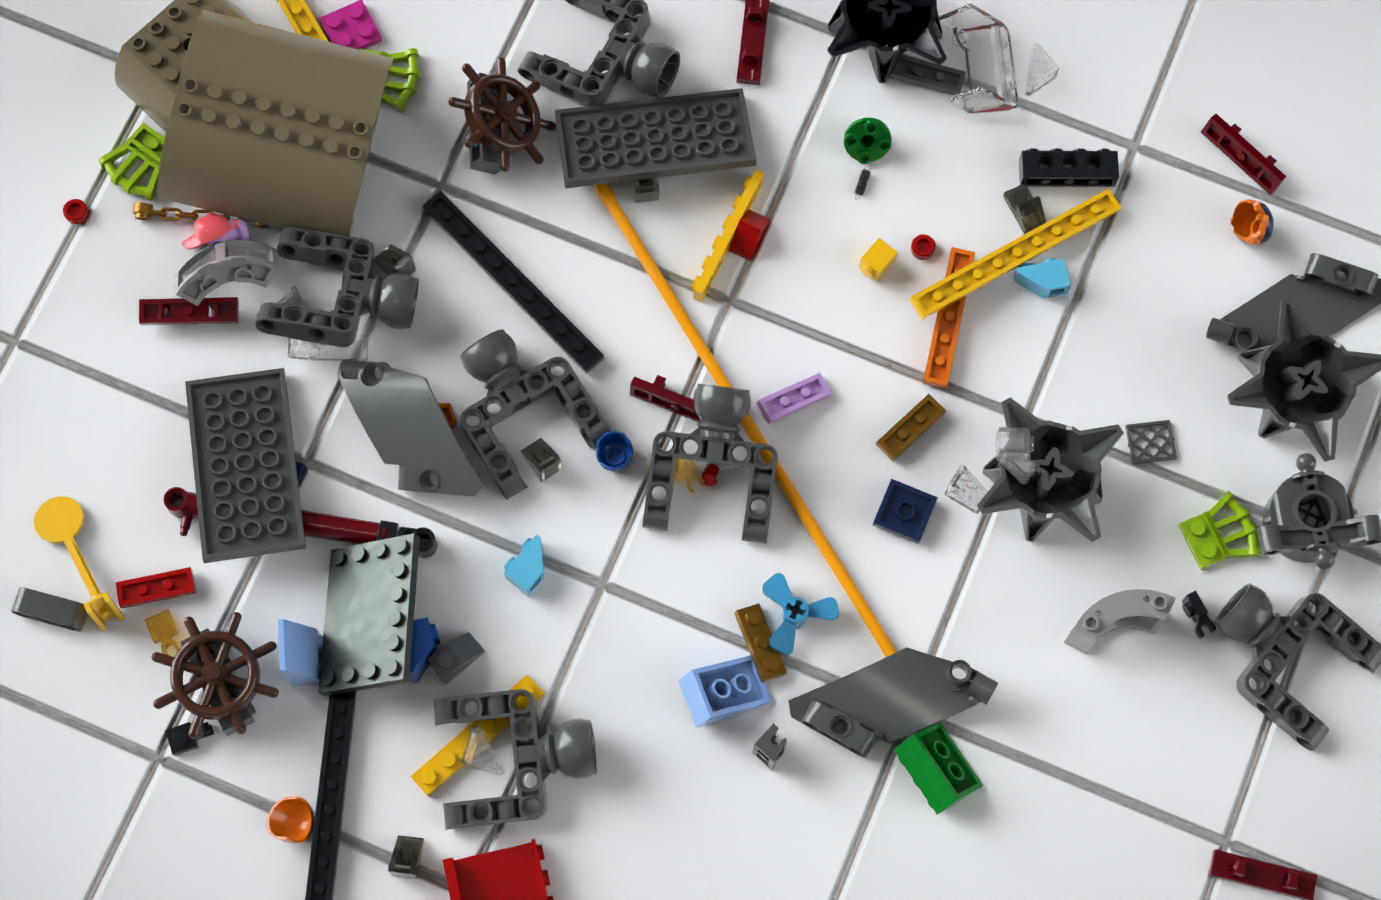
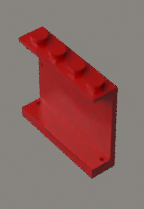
M534 838L531 839L532 842L458 860H454L453 857L442 860L450 900H554L553 895L548 896L546 886L551 885L548 870L542 871L540 860L545 859L542 844L537 845Z

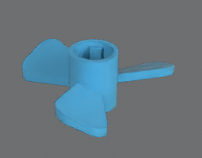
M781 573L774 574L762 586L763 594L783 608V623L770 637L769 641L771 648L783 655H790L793 652L796 629L801 628L806 623L807 617L835 620L839 616L837 601L832 597H827L808 605L801 598H793L786 578ZM795 607V609L803 611V615L797 614L796 619L790 617L792 611L789 609Z

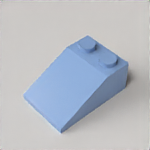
M278 619L281 673L291 686L319 684L323 636H320L316 628L285 619Z
M751 655L693 669L678 680L696 728L725 720L772 702L765 682H761Z

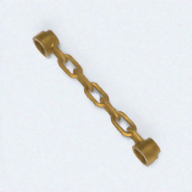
M136 202L133 205V214H135V219L149 220L150 216H159L162 220L178 221L181 218H191L195 222L196 218L199 217L196 213H213L212 211L196 209L192 213L182 212L179 208L164 207L159 211L153 210L152 204ZM164 211H176V217H164L167 215ZM225 214L223 215L228 220H230V216ZM242 219V220H244L245 222H254V221ZM255 222V227L269 228V225Z

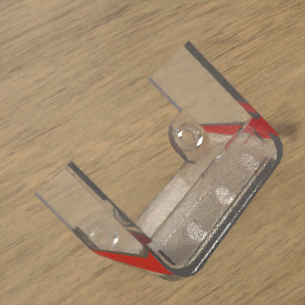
M971 3L939 16V20L942 23L953 28V43L965 51L969 90L949 98V103L968 113L1002 112L1018 107L1011 39L1006 25Z

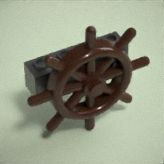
M499 57L496 60L497 74H477L470 64H463L462 71L469 78L465 100L451 97L448 103L452 107L464 109L469 126V137L465 140L464 144L470 149V169L496 174L500 170L507 172L510 169L509 155L517 154L524 149L536 164H542L544 158L532 143L537 138L540 128L553 131L556 128V124L553 121L540 118L539 108L533 97V94L540 89V83L534 81L526 88L518 80L507 76L506 61L503 57ZM507 93H509L514 99L511 101H507ZM519 106L521 107L524 114L517 113V108ZM517 123L525 124V132L520 129ZM508 129L518 141H509Z
M234 612L231 615L226 632L210 631L208 628L200 632L194 619L188 616L184 619V624L191 637L180 642L182 647L178 650L175 657L159 652L152 654L151 658L154 662L171 667L170 683L172 688L171 692L155 699L153 706L156 709H161L178 700L187 711L195 715L188 732V736L191 739L198 737L204 719L218 720L223 732L227 736L235 732L244 734L247 731V726L256 722L253 717L256 710L251 702L255 694L258 693L271 698H276L279 695L277 688L260 683V666L258 662L259 658L273 652L277 645L275 642L270 641L252 650L243 639L236 636L242 618L239 612ZM231 646L243 654L232 661L228 656ZM211 653L215 654L214 660L212 658ZM247 665V679L232 674L233 671ZM183 672L196 674L197 679L183 685ZM202 688L203 694L199 704L189 698L188 694Z

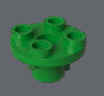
M870 117L858 119L851 123L845 131V150L861 164L876 161L891 149V132L888 126L879 119Z

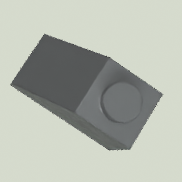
M468 632L447 642L427 660L434 671L447 684L485 653V650Z

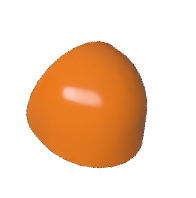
M296 796L285 797L279 800L272 807L267 818L269 834L287 843L306 841L312 832L314 816L310 804L305 799Z

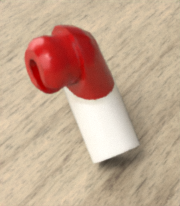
M709 462L702 472L704 484L706 486L715 485L717 483L716 476L719 471L733 468V466Z

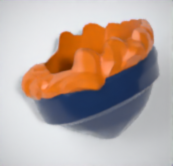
M1251 199L1240 201L1237 204L1230 219V224L1234 227L1233 233L1239 239L1251 245L1263 244L1269 240L1274 226V219L1269 208L1264 203Z

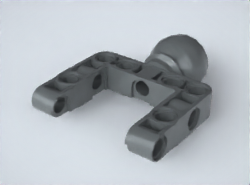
M565 0L573 6L615 23L602 51L599 50L589 69L584 72L570 67L564 61L545 54L542 56L532 51L527 52L517 69L518 73L529 81H537L541 86L588 106L602 105L606 101L617 80L622 76H625L626 80L632 79L635 86L645 95L659 98L665 96L676 79L680 66V53L666 43H648L645 45L641 41L651 23L648 5L643 0Z
M285 227L282 229L276 249L277 254L289 260L344 270L342 289L338 291L334 311L331 310V312L311 309L310 306L283 302L281 304L263 303L260 306L255 324L259 331L296 340L336 347H348L354 343L360 317L366 313H369L370 317L377 314L382 322L392 328H411L418 295L419 278L406 273H395L383 280L379 275L374 278L371 275L374 261V245L369 240L296 227Z
M503 329L479 339L461 354L460 357L467 373L478 381L485 382V389L488 390L485 398L462 412L461 428L506 500L528 488V486L522 480L517 466L507 449L496 438L492 431V426L549 392L554 391L591 449L597 446V441L606 432H611L565 358L553 357L531 371L524 370L521 365L516 364L518 359L516 343ZM555 366L562 367L564 374L555 376L551 373V369ZM540 379L543 382V386L539 389L532 388L530 381ZM490 404H498L501 407V411L497 414H492L487 408ZM581 407H585L590 411V415L582 418L576 411ZM471 416H475L480 420V423L477 426L471 427L466 423V420ZM495 458H502L506 464L503 468L498 469L492 465V461Z
M698 384L693 397L694 409L702 420L697 423L698 428L691 434L663 431L654 438L642 527L667 531L677 458L749 467L751 472L742 541L766 544L778 460L777 452L771 445L744 441L738 433L740 428L737 424L744 420L750 409V390ZM667 436L672 439L673 446L669 451H664L660 448L659 441L662 437ZM687 440H694L697 443L698 449L694 454L685 452L684 443ZM738 446L746 448L748 452L746 459L740 461L735 459L733 456L734 449ZM766 449L772 453L773 458L769 463L763 464L759 461L758 453L761 450ZM657 486L663 487L666 490L665 499H655L653 489ZM757 499L763 500L766 504V509L762 513L754 512L751 508L753 501Z
M1248 583L1227 602L1215 619V624L1225 636L1237 641H1249V647H1254L1255 657L1237 679L1236 687L1238 692L1278 727L1310 751H1314L1329 732V728L1276 683L1275 680L1314 629H1317L1329 639L1327 642L1349 660H1354L1361 667L1372 672V674L1381 663V644L1319 593L1302 597L1286 616H1280L1279 613L1273 614L1272 603L1267 594L1259 587ZM1309 602L1315 605V613L1310 611L1308 607ZM1294 621L1300 624V632L1294 628ZM1348 635L1354 638V646L1348 642ZM1265 659L1271 662L1270 671L1264 666ZM1250 678L1256 681L1257 687L1255 690L1249 685ZM1290 711L1296 716L1295 723H1292L1289 719Z
M516 689L433 700L435 726L487 721L503 717L510 718L517 795L443 803L445 830L539 819L547 811L545 779L550 773L555 774L559 770L564 775L577 779L587 778L597 773L595 740L591 720L571 719L560 725L555 733L550 729L545 731L539 726L536 698L527 690ZM520 696H527L529 699L528 707L524 710H519L516 706V700ZM474 701L478 709L474 715L469 716L465 712V706L467 703ZM524 721H528L532 726L531 732L526 736H522L519 733V725ZM528 773H533L537 777V783L532 788H528L524 784V777ZM531 799H536L540 805L538 812L535 814L529 813L526 808L528 801ZM479 805H484L488 810V815L483 820L478 819L475 815V810Z

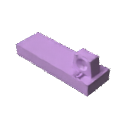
M818 373L763 397L756 404L764 420L770 424L829 398L832 392L821 373Z

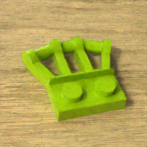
M410 48L404 52L392 54L384 51L376 52L359 49L394 58L393 63L408 61V69L392 66L390 72L392 76L408 78L407 83L388 81L385 86V90L401 92L402 94L398 99H394L384 93L382 98L383 103L402 113L406 108L405 104L417 91L416 82L420 79L421 75L417 61L419 57L418 49Z
M143 122L122 146L99 158L98 162L102 168L106 169L111 178L110 181L115 185L119 184L122 186L123 191L127 194L144 196L146 200L153 201L158 186L160 161L165 138ZM128 153H131L126 158V160L118 167V169H116L113 162L118 158ZM140 159L144 163L129 180L125 178V174ZM153 169L148 187L137 185Z
M1230 491L1210 511L1181 522L1178 525L1200 570L1228 558L1261 556L1260 548H1258V527L1252 523L1249 517L1251 515L1249 510L1238 503ZM1225 504L1236 513L1217 522L1213 519V516ZM1237 521L1241 522L1243 530L1224 538L1222 537L1219 529ZM1247 536L1248 549H1228L1227 544Z

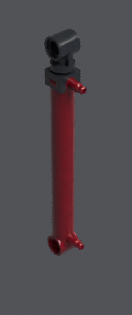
M173 487L165 493L163 502L173 516L182 518L180 535L187 536L192 518H198L196 493L185 491L180 487ZM176 499H184L183 503L180 506H173V503ZM302 510L305 536L352 544H363L414 533L420 537V540L423 538L430 540L428 546L419 547V557L428 558L437 550V541L434 533L425 527L418 529L399 527V524L395 522L381 520L380 523Z

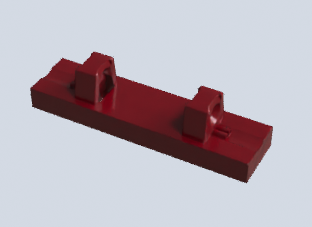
M746 0L736 83L760 85L769 0ZM750 19H753V20H761V22H758V21H749V20H750Z
M1217 113L1214 114L1201 130V133L1268 194H1273L1287 177L1274 166L1277 160L1271 155L1266 158L1239 134L1242 129L1238 125L1233 124L1230 126Z
M238 297L204 298L198 306L183 298L139 299L140 325L239 323ZM209 306L212 310V317H209Z
M657 375L652 384L634 376L630 384L631 396L694 421H702L696 414L693 399L664 388L666 385L665 377Z
M1216 849L1212 852L1208 874L1210 877L1301 900L1314 899L1318 876ZM1286 874L1288 875V881L1283 886L1284 876Z

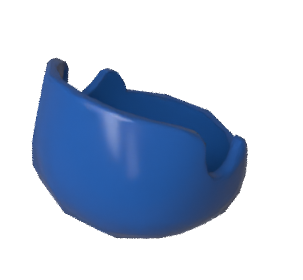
M618 431L606 432L597 441L596 457L598 462L604 469L612 472L624 470L632 462L633 458L631 441L624 433Z

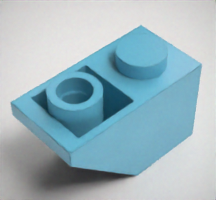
M1049 258L1042 261V263L1034 265L1032 263H1024L1016 268L1013 276L1016 283L1042 298L1067 294L1071 286L1064 259L1056 260L1055 258Z
M537 534L533 539L528 538L520 548L522 552L516 558H510L504 566L505 578L526 596H529L544 579L541 538Z

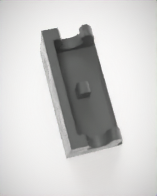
M774 723L759 738L753 748V754L770 770L775 767L776 761L783 755L787 742L786 738L782 739L780 744L775 741L779 728Z

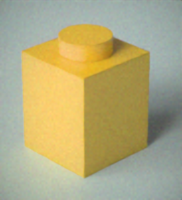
M878 238L861 257L859 268H861V272L866 277L879 281L895 263L898 252Z

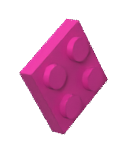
M362 0L319 18L332 43L355 49H366L382 42V37Z

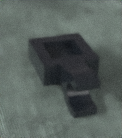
M1196 590L1186 595L1182 600V608L1187 617H1191L1194 623L1197 622L1195 627L1197 637L1201 639L1205 636L1202 626H1207L1210 632L1213 633L1216 630V625L1209 619L1208 611Z
M191 722L165 730L172 755L177 756L199 748L197 740L214 735L212 725L208 722L203 723L196 739H191L188 736Z

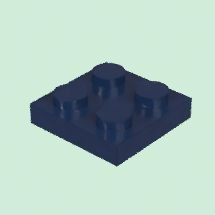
M891 479L874 519L873 526L919 544L938 497Z

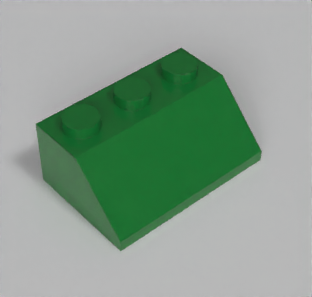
M941 722L913 734L894 749L900 763L905 766L913 778V782L919 787L929 806L937 815L983 787V784Z

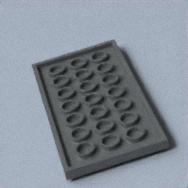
M743 88L555 110L565 188L756 166V155Z
M279 368L185 381L203 562L211 563L306 549L285 369Z

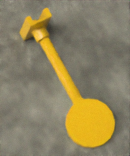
M58 496L49 499L39 507L35 514V530L43 540L49 543H65L91 596L90 601L83 605L90 617L103 631L107 629L104 622L115 616L120 621L125 618L108 593H101L74 539L83 527L85 518L83 509L76 500L69 497Z

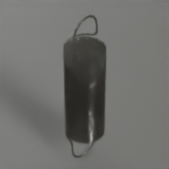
M862 169L855 189L856 195L861 196L864 194L871 174L867 169Z

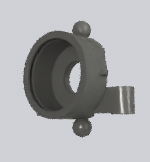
M1309 453L1299 455L1296 460V466L1301 472L1285 480L1269 498L1263 512V527L1257 529L1261 555L1267 556L1280 553L1294 561L1304 563L1315 562L1316 566L1325 570L1334 565L1335 557L1333 553L1340 547L1381 543L1379 515H1366L1354 518V515H1357L1358 512L1357 509L1353 508L1344 486L1338 480L1324 474V472L1315 471L1316 459ZM1307 497H1317L1323 500L1330 510L1328 524L1320 528L1306 525L1298 514L1300 501Z

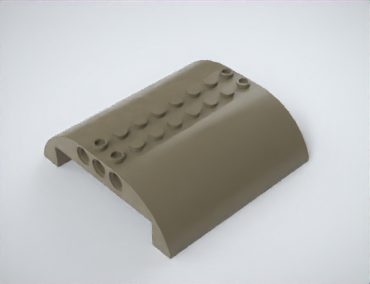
M203 10L195 24L189 41L166 130L158 175L157 197L282 229L285 227H296L350 236L379 110L394 58Z

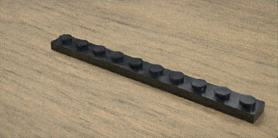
M441 190L423 205L426 213L586 374L604 359V355Z
M357 691L329 695L305 900H333Z

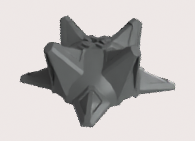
M1292 298L1283 300L1280 307L1277 341L1269 346L1240 352L1238 360L1254 377L1229 393L1227 398L1230 405L1263 409L1258 431L1260 437L1265 439L1293 428L1301 429L1324 462L1334 460L1338 420L1345 415L1356 395L1357 386L1381 370V355L1347 351L1342 344L1322 332L1314 331Z
M1011 397L1001 402L1009 441L983 468V474L995 480L996 483L977 504L979 511L982 514L1020 509L1025 539L1030 542H1034L1054 519L1059 518L1091 542L1099 539L1101 533L1094 504L1102 503L1103 498L1101 461L1124 434L1120 426L1117 424L1080 431L1073 426L1053 421H1041Z

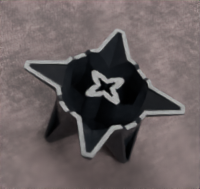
M841 0L828 23L829 32L836 33L835 38L827 49L828 53L832 57L866 48L879 83L887 82L905 51L913 52L939 65L947 59L939 42L943 32L937 10V0Z

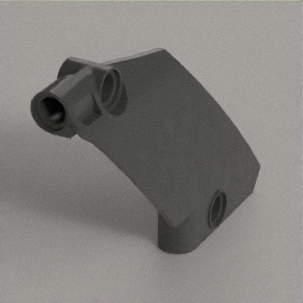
M1312 253L1304 276L1290 274L1223 318L1217 319L1213 317L1210 321L1206 338L1232 346L1239 352L1272 345L1277 341L1281 301L1291 298L1312 329L1330 337L1381 304V279L1373 271L1325 255ZM1336 271H1342L1346 275V281H1339L1336 278ZM1240 334H1246L1250 337L1249 345H1244L1240 342Z
M341 361L337 374L338 382H341L355 413L384 464L399 465V490L475 496L485 484L451 429L427 378L391 368L386 362ZM376 367L380 370L379 379L376 378L374 373ZM431 473L436 477L435 485L430 481Z
M906 647L858 671L788 700L792 718L858 756L866 758L877 738L890 744L980 703L987 705L998 682L971 668L964 660L952 662ZM960 668L965 672L966 677L957 679L953 676L952 671ZM841 722L846 725L847 731L843 734H838L833 730V725Z

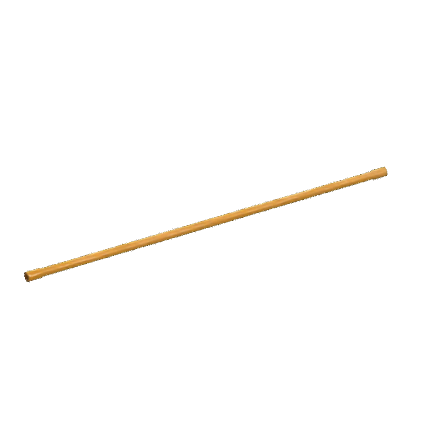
M594 185L595 192L609 210L717 386L733 388L616 201V197L609 185ZM747 413V416L740 423L751 441L768 444L750 414ZM765 449L759 452L766 464L772 460L773 456L769 450ZM777 460L775 480L885 657L896 653L897 651Z

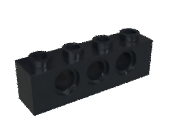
M1036 148L1027 149L1021 152L1019 158L1020 187H1115L1119 179L1118 151H1110V149L1106 148L1097 151H1087L1083 148L1073 151H1063L1059 148L1049 151H1039ZM1040 164H1046L1050 169H1043ZM1064 164H1069L1074 169H1067L1064 167ZM1088 164L1095 165L1097 169L1089 168Z

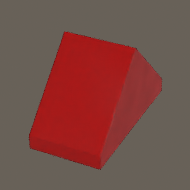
M748 210L739 220L729 252L751 261L770 222V218Z

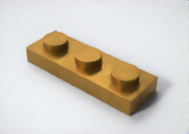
M930 394L926 395L876 442V446L894 462L945 414L946 410Z
M760 604L736 610L734 615L761 682L785 676L787 670L780 653L770 646L769 641L772 634Z

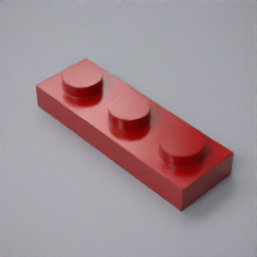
M191 567L115 582L118 603L121 609L196 594L193 569Z

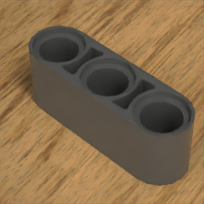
M19 587L11 612L16 615L81 632L87 616V611L80 602L24 587Z

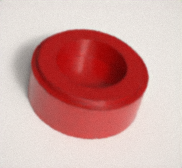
M72 199L65 203L63 215L69 223L80 224L87 219L89 210L82 200Z
M921 234L916 236L911 244L913 256L920 260L932 257L936 247L935 241L929 235Z

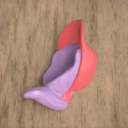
M209 212L195 221V234L183 241L182 245L186 249H196L205 243L212 245L216 242L231 240L250 241L249 229L246 222L242 219L228 220L221 214Z

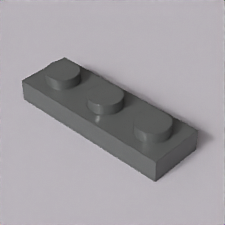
M902 55L892 71L891 78L959 96L966 72Z

